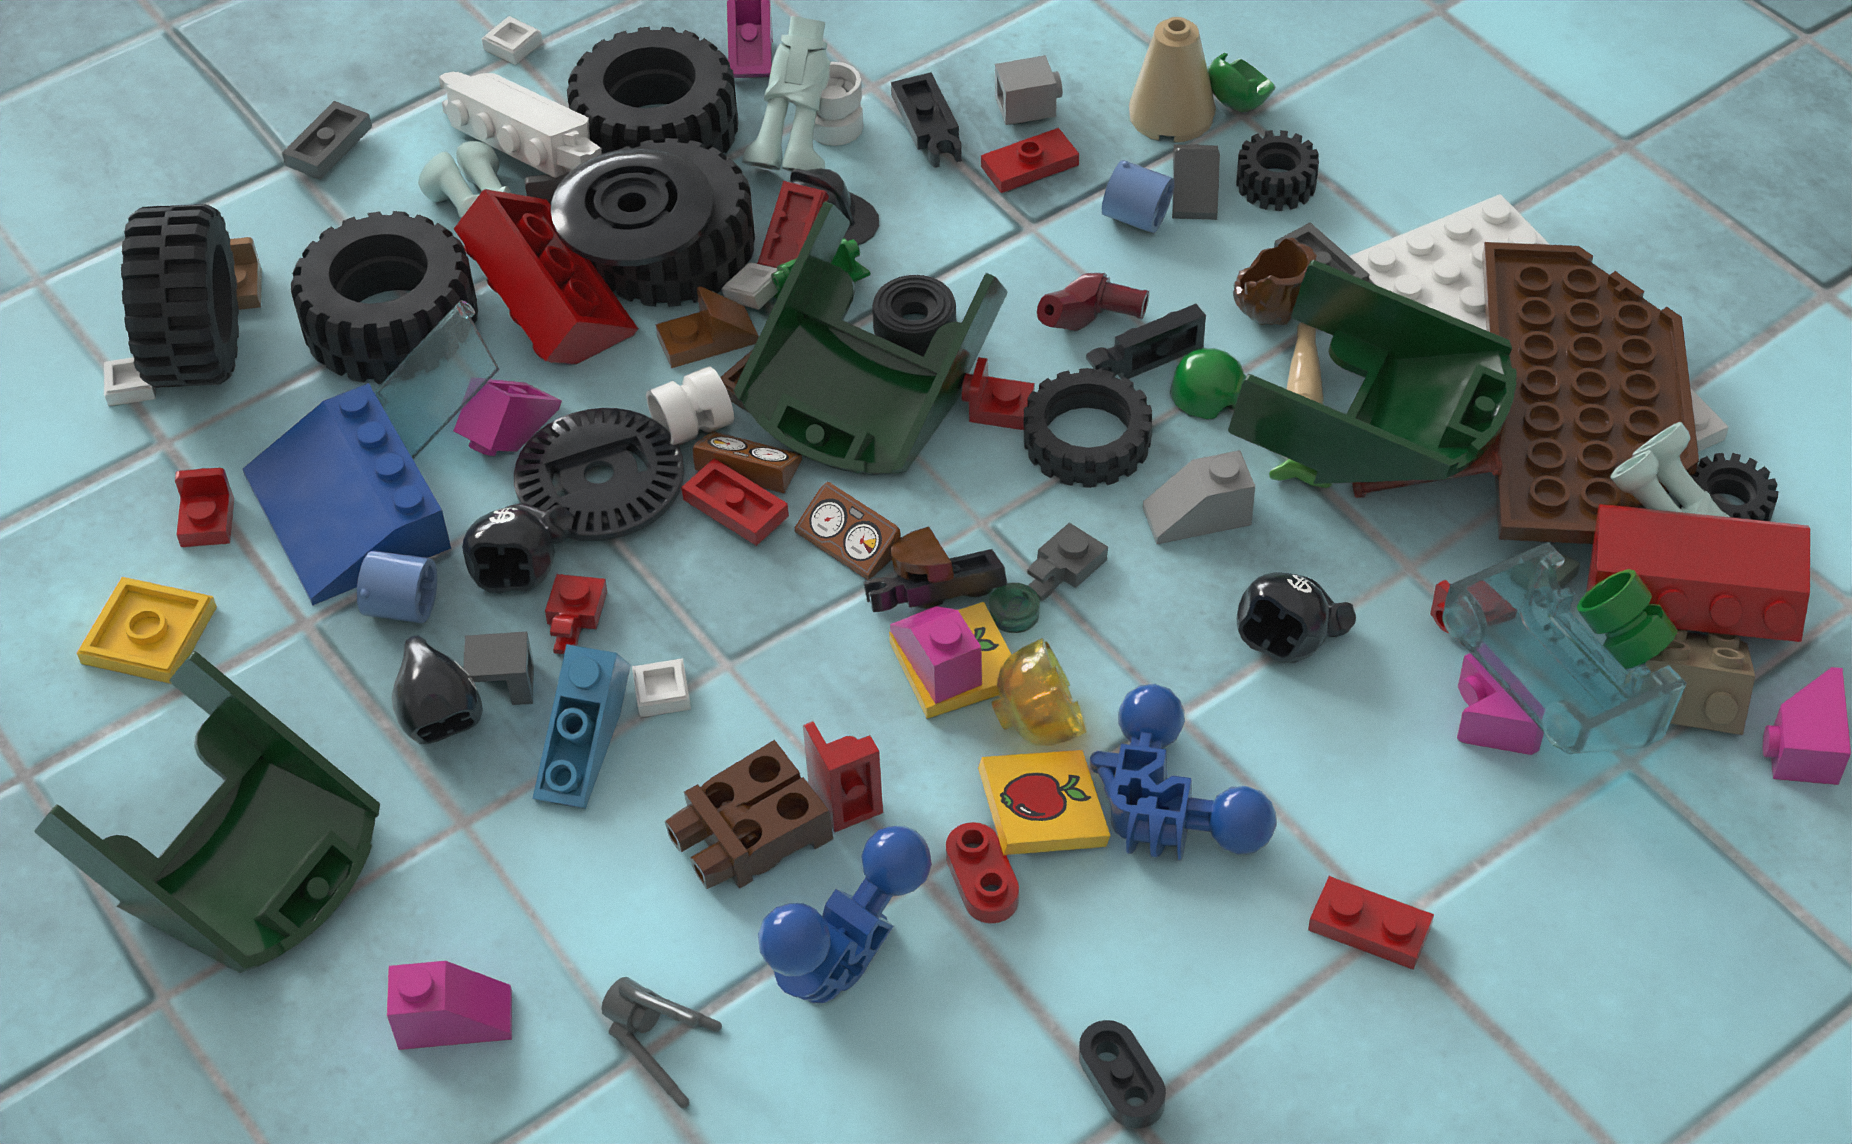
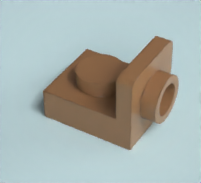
M251 237L230 239V247L235 263L234 271L237 279L236 290L239 310L260 308L262 268L254 241Z

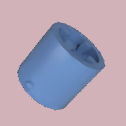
M1121 160L1115 167L1106 187L1102 201V215L1154 234L1162 224L1169 208L1174 191V179Z
M370 551L363 560L358 577L357 605L359 612L363 616L415 623L426 622L431 614L436 597L437 569L435 562L432 558Z

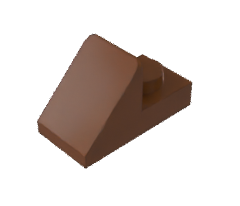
M697 287L700 312L655 324L657 338L670 367L675 368L756 344L759 335L745 306L703 287Z

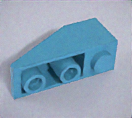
M566 644L532 799L586 809L620 717L631 667L618 653Z

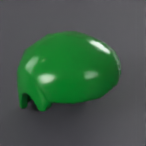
M1227 53L1219 55L1208 66V74L1212 92L1224 106L1239 112H1250L1264 103L1275 90L1276 86L1245 60L1237 59L1229 64L1225 61L1228 56Z
M1216 348L1195 350L1184 356L1176 367L1170 395L1175 405L1189 415L1204 419H1214L1223 408L1229 405L1235 409L1246 374L1240 362L1228 352Z

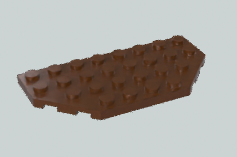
M1484 242L1482 263L1486 331L1510 340L1512 351L1509 357L1512 368L1516 369L1517 372L1513 403L1500 433L1493 442L1499 540L1593 544L1599 504L1646 509L1634 496L1622 491L1610 477L1613 471L1623 462L1632 458V454L1643 444L1678 422H1682L1689 431L1691 438L1687 447L1680 455L1681 462L1690 476L1696 473L1699 455L1682 316L1668 307L1662 310L1658 309L1643 298L1644 290L1616 271L1610 275L1592 263L1593 255L1580 246ZM1660 482L1664 490L1669 494V490Z

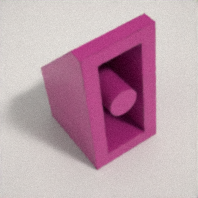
M473 378L453 431L469 439L468 446L471 449L485 455L496 456L497 451L517 452L559 410L562 400L526 382Z
M934 606L890 624V632L935 704L982 685L981 645L958 610Z
M1831 667L1781 704L1774 725H1766L1763 734L1764 757H1771L1773 779L1839 785L1851 755L1843 668Z
M448 961L389 966L387 1017L398 1050L512 1040L511 985Z

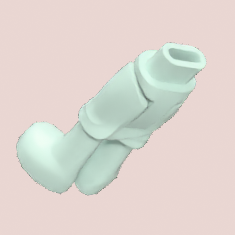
M791 17L788 35L781 36L782 43L779 44L773 59L769 84L764 95V101L768 102L759 135L754 142L746 147L742 163L771 170H781L782 165V168L789 172L797 168L805 171L817 168L825 169V161L813 149L815 119L817 112L820 110L822 90L826 88L829 81V66L831 64L826 54L827 43L822 41L825 22L802 17ZM790 102L796 105L789 142L782 162V134Z
M477 141L462 143L457 148L456 158L458 166L448 152H441L434 156L423 168L418 181L421 191L430 200L443 202L450 198L456 206L460 218L464 216L480 195H473L461 173L468 182L476 184L481 192L484 189L511 193L508 186L502 187L496 176L499 169V160L490 145Z
M1682 422L1673 424L1651 438L1632 454V458L1618 466L1610 476L1622 491L1634 496L1646 509L1730 517L1721 511L1712 500L1710 494L1707 491H1703L1685 470L1680 455L1687 447L1691 438L1689 431ZM1660 482H1661V483L1669 490V492L1680 502V504L1683 506L1681 509L1675 504V502H1674V501L1671 499V497L1667 494V492L1664 490V488L1662 487V485L1660 484Z

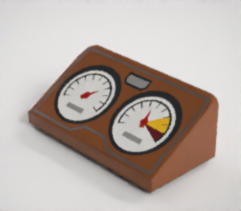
M715 431L696 442L692 449L695 470L700 471L715 458L760 487L781 493L786 492L802 461V454Z
M826 482L818 490L794 527L795 533L867 580H870L892 560L891 547L901 538V531L897 525L830 482Z

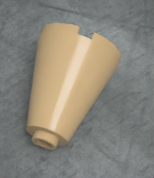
M1171 17L1160 22L1154 30L1129 102V116L1136 130L1150 139L1159 141L1160 135L1174 136V142H1185L1200 137L1210 129L1216 106L1197 26L1185 18Z

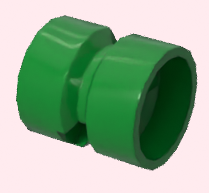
M1631 569L1623 570L1607 577L1590 589L1577 605L1578 612L1595 634H1605L1607 638L1603 646L1621 669L1634 668L1652 659L1663 651L1677 634L1676 627L1661 606L1649 604L1652 598L1651 592L1635 570Z

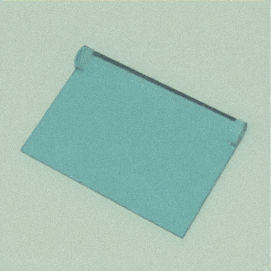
M460 300L374 391L412 459L432 441L500 370L471 319L475 314L474 309L464 300Z

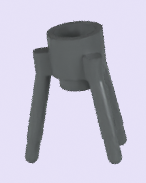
M629 977L618 979L607 991L601 1007L602 1014L613 1021L609 1034L625 1044L681 1108L688 1107L689 1099L633 1034L637 1031L641 1033L650 1031L657 1023L661 1014L689 1026L698 1025L714 1032H719L722 1029L721 1022L665 999Z

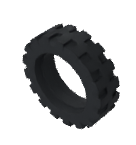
M1081 368L1079 373L1070 374L1069 370L1057 374V378L1052 381L1047 378L1039 384L1038 392H1031L1027 399V407L1024 408L1025 450L1028 449V458L1034 466L1037 464L1041 466V472L1049 478L1056 476L1060 478V483L1073 486V483L1076 482L1083 483V487L1091 488L1096 487V484L1105 482L1106 485L1119 482V477L1122 475L1129 477L1137 471L1138 463L1143 464L1148 456V447L1151 446L1152 408L1151 405H1147L1145 393L1141 389L1136 391L1134 383L1129 379L1123 377L1120 380L1114 377V372L1102 370L1101 373H1094L1092 368ZM1093 408L1104 410L1118 417L1127 427V430L1119 439L1107 445L1088 448L1071 445L1058 439L1048 426L1057 416L1069 410Z

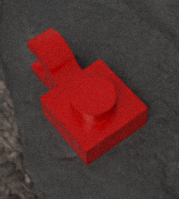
M556 574L545 609L547 625H551L550 635L556 636L553 648L554 653L564 654L566 644L577 646L581 628L597 629L607 596L606 579Z

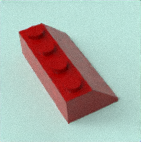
M484 189L454 227L455 232L464 243L465 252L480 266L487 277L488 285L500 295L510 310V317L516 324L522 327L533 343L532 348L541 359L550 363L578 364L633 336L639 328L602 276L597 272L592 262L572 252L559 239L553 227L551 205L547 199Z
M1599 504L1586 593L1607 577L1617 572L1631 569L1635 570L1651 592L1652 598L1649 604L1660 605L1676 629L1802 642L1810 596L1809 525Z

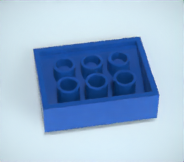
M369 383L322 401L242 469L312 606L357 588L361 565L370 551L429 558L451 549L443 511Z

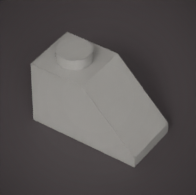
M1240 450L1193 459L1143 501V511L1156 544L1250 526L1252 524L1255 484Z

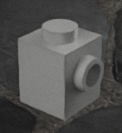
M1046 55L995 64V98L1005 125L1056 117V98H1061L1063 95L1062 82L1059 72H1052Z

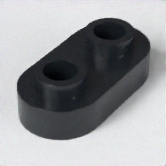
M1112 1020L1098 1021L1088 1026L1080 1037L1079 1062L1111 1116L1121 1125L1135 1129L1145 1128L1157 1122L1165 1108V1084L1132 1031L1122 1023ZM1102 1053H1112L1117 1058L1113 1061H1103L1098 1056ZM1131 1098H1140L1145 1104L1141 1107L1130 1106L1126 1101Z

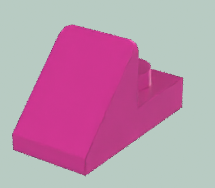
M727 0L728 61L730 62V68L733 70L734 78L770 77L773 42L771 1Z
M1481 647L1465 655L1458 688L1462 698L1469 707L1462 712L1457 739L1466 744L1528 755L1538 752L1543 739L1547 718Z

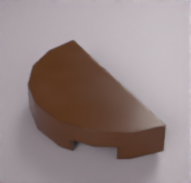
M929 526L906 534L899 538L891 547L894 571L904 579L909 580L912 574H927L928 581L931 583L954 579L952 562Z

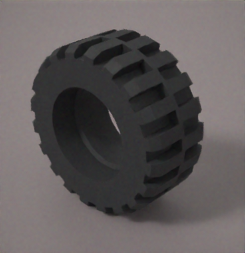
M650 26L640 27L637 32L628 34L625 30L614 34L613 39L609 41L603 39L596 43L592 48V52L586 51L576 63L577 66L571 71L567 88L569 109L589 118L590 141L601 148L602 154L621 150L627 146L631 149L640 147V142L653 140V143H663L665 139H678L680 143L688 144L690 140L702 143L707 150L713 147L722 153H727L735 141L739 122L734 74L730 68V62L714 44L705 38L700 41L699 37L693 32L684 30L683 33H679L673 27L663 26L661 30H650ZM650 104H668L656 108H639Z
M665 139L663 143H653V140L640 142V147L636 148L670 152L690 161L703 172L711 185L714 199V211L706 231L696 242L668 259L640 266H612L591 261L612 292L616 290L619 297L630 302L634 299H639L646 306L656 307L657 303H667L668 307L681 306L682 301L691 299L693 303L698 302L697 287H703L715 293L721 292V288L724 287L729 279H732L746 266L745 264L750 261L754 252V220L751 191L747 178L742 175V170L730 158L727 160L725 154L713 147L707 150L700 142L690 140L688 144L680 143L678 139ZM669 194V213L677 202L676 194ZM640 198L625 199L618 207L624 212H637L645 207L646 202ZM588 202L587 212L594 220L598 219L594 202Z
M206 204L141 207L129 216V222L125 225V240L122 241L123 264H121V278L123 280L122 304H124L125 310L124 322L129 337L130 353L134 357L135 369L140 372L139 377L144 382L155 388L220 385L232 376V372H234L236 366L235 358H237L238 353L237 338H239L237 279L234 271V256L230 247L231 240L229 232L226 231L225 220L217 209Z
M380 211L367 213L368 217L356 220L354 216L343 220L342 226L336 229L331 226L320 234L318 242L312 241L302 253L303 258H299L292 273L291 294L305 344L309 347L312 356L321 364L326 365L327 369L340 376L347 373L348 378L353 381L365 383L367 379H374L377 384H391V379L403 378V381L416 379L417 373L426 370L429 374L440 368L441 361L445 358L450 361L461 350L460 343L466 344L474 330L473 325L477 321L478 316L477 298L470 264L465 248L460 240L454 237L453 233L441 224L437 223L434 225L431 219L418 214L415 218L409 217L408 213L402 211H393L392 215H382ZM386 291H411L400 298L388 302L360 303L370 296Z

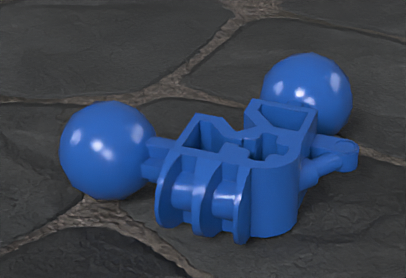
M1157 684L1140 685L1128 692L1118 711V724L1123 735L1129 740L1130 745L1121 744L1119 754L1096 751L1090 756L1091 770L1099 774L1105 785L1104 791L1110 800L1112 827L1115 833L1126 839V852L1132 854L1138 843L1144 842L1150 843L1151 857H1160L1166 845L1177 847V859L1181 861L1188 829L1211 832L1212 837L1222 849L1235 854L1255 853L1266 846L1276 829L1277 817L1272 802L1262 791L1248 786L1230 787L1217 795L1215 800L1192 798V778L1171 776L1167 779V752L1163 748L1176 741L1185 723L1184 708L1180 699L1172 690Z
M890 826L878 830L870 837L861 855L865 879L853 896L835 889L824 906L823 915L815 908L804 903H788L776 907L763 919L758 932L760 954L773 969L777 984L785 993L812 1003H826L834 999L841 991L851 988L861 978L874 955L894 927V925L887 921V917L882 914L891 898L914 892L928 878L932 866L930 850L926 840L916 830L906 826Z

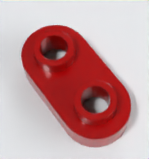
M976 822L964 823L954 828L946 840V861L966 910L973 918L984 923H999L1007 920L1017 910L1019 904V885L1007 856L1003 855L998 835L989 826ZM971 843L980 844L976 848H969L965 845ZM989 885L999 887L996 891H986L983 888Z

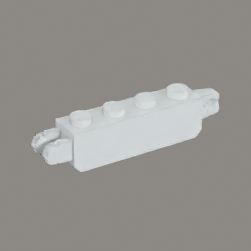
M453 71L439 76L440 88L447 91V99L442 101L443 113L447 114L452 127L554 178L567 174L580 164L602 154L601 148L590 141L589 118L495 73H481L470 77Z

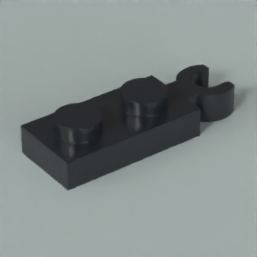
M932 72L891 82V96L917 150L928 148L929 163L934 168L940 167L939 155L942 153L952 154L956 162H961L962 144L959 140V126Z
M1197 304L1179 311L1170 312L1164 317L1140 327L1131 328L1123 334L1115 336L1114 347L1109 349L1104 347L1093 349L1086 354V359L1093 367L1092 372L1101 373L1102 370L1114 372L1115 376L1118 375L1121 379L1123 377L1127 379L1133 378L1181 358L1192 351L1204 348L1206 314Z
M993 549L949 558L952 562L954 579L931 583L928 581L927 574H912L909 580L897 573L896 577L873 578L863 582L866 601L871 602L873 612H883L902 603H907L909 608L927 609L943 604L946 599L959 596L981 597L991 593L994 588L1007 586L1005 567Z

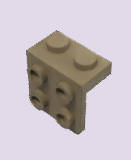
M1676 629L1677 634L1674 640L1663 651L1643 665L1635 706V718L1743 735L1755 680L1748 644L1741 641L1738 635L1710 632L1708 635Z

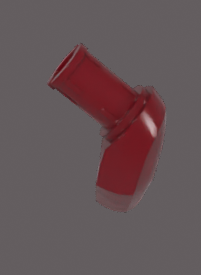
M1086 273L1075 279L1063 290L1045 294L1038 303L1037 317L1042 324L1048 327L1074 331L1086 327L1103 310L1143 319L1147 310L1150 293L1148 290H1139L1111 283L1110 277H1107L1106 273Z

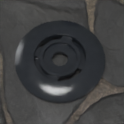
M645 148L612 151L587 160L566 175L555 190L551 201L553 227L562 243L572 252L585 259L612 266L652 264L679 254L696 242L706 231L714 211L711 185L698 167L683 157L670 152ZM669 194H676L677 202L669 213ZM640 198L646 202L645 207L637 212H624L618 207L625 199ZM588 202H594L598 219L594 220L587 212Z
M619 408L582 410L560 417L547 424L525 444L518 456L514 469V487L519 504L526 503L546 512L553 506L562 505L574 516L573 530L567 538L581 541L615 539L637 532L652 524L672 506L679 495L684 479L683 455L679 444H671V433L659 422L644 414ZM629 451L636 454L647 467L646 471L638 472L637 462ZM599 465L610 467L614 471L613 476L603 483H592L585 478V474L590 468ZM555 473L560 474L565 496L560 497L555 491L552 483Z

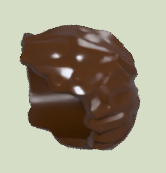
M1285 238L1275 248L1262 250L1250 267L1239 271L1233 285V298L1236 305L1251 320L1257 321L1258 324L1287 325L1292 319V312L1306 269L1311 260L1317 261L1316 253L1313 252L1311 247L1300 244L1295 238Z

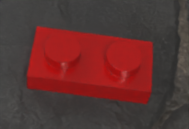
M715 458L681 487L684 501L756 546L789 517L788 503Z
M1329 876L1310 917L1308 931L1414 970L1432 927L1434 914Z

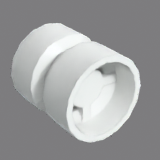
M830 62L829 81L826 88L822 90L820 110L817 112L813 139L824 145L838 146L856 140L862 133L864 126L863 108L860 104L862 88L860 74L853 66L843 62Z
M711 366L684 376L682 385L671 381L647 391L646 399L651 418L659 422L671 433V444L681 445L696 439L699 429L710 433L734 422L733 407L726 387L718 373Z

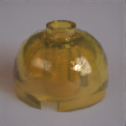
M1044 638L1022 647L1008 657L1000 667L997 677V688L1000 698L992 701L994 712L1004 730L1014 727L1023 740L1038 746H1053L1088 732L1078 701H1073L1068 688L1070 683L1048 642H1044Z

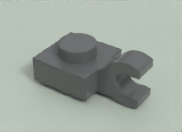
M1069 522L1038 549L1037 560L1027 569V574L1035 579L1026 587V591L1043 601L1063 581L1076 588L1107 561L1108 546Z

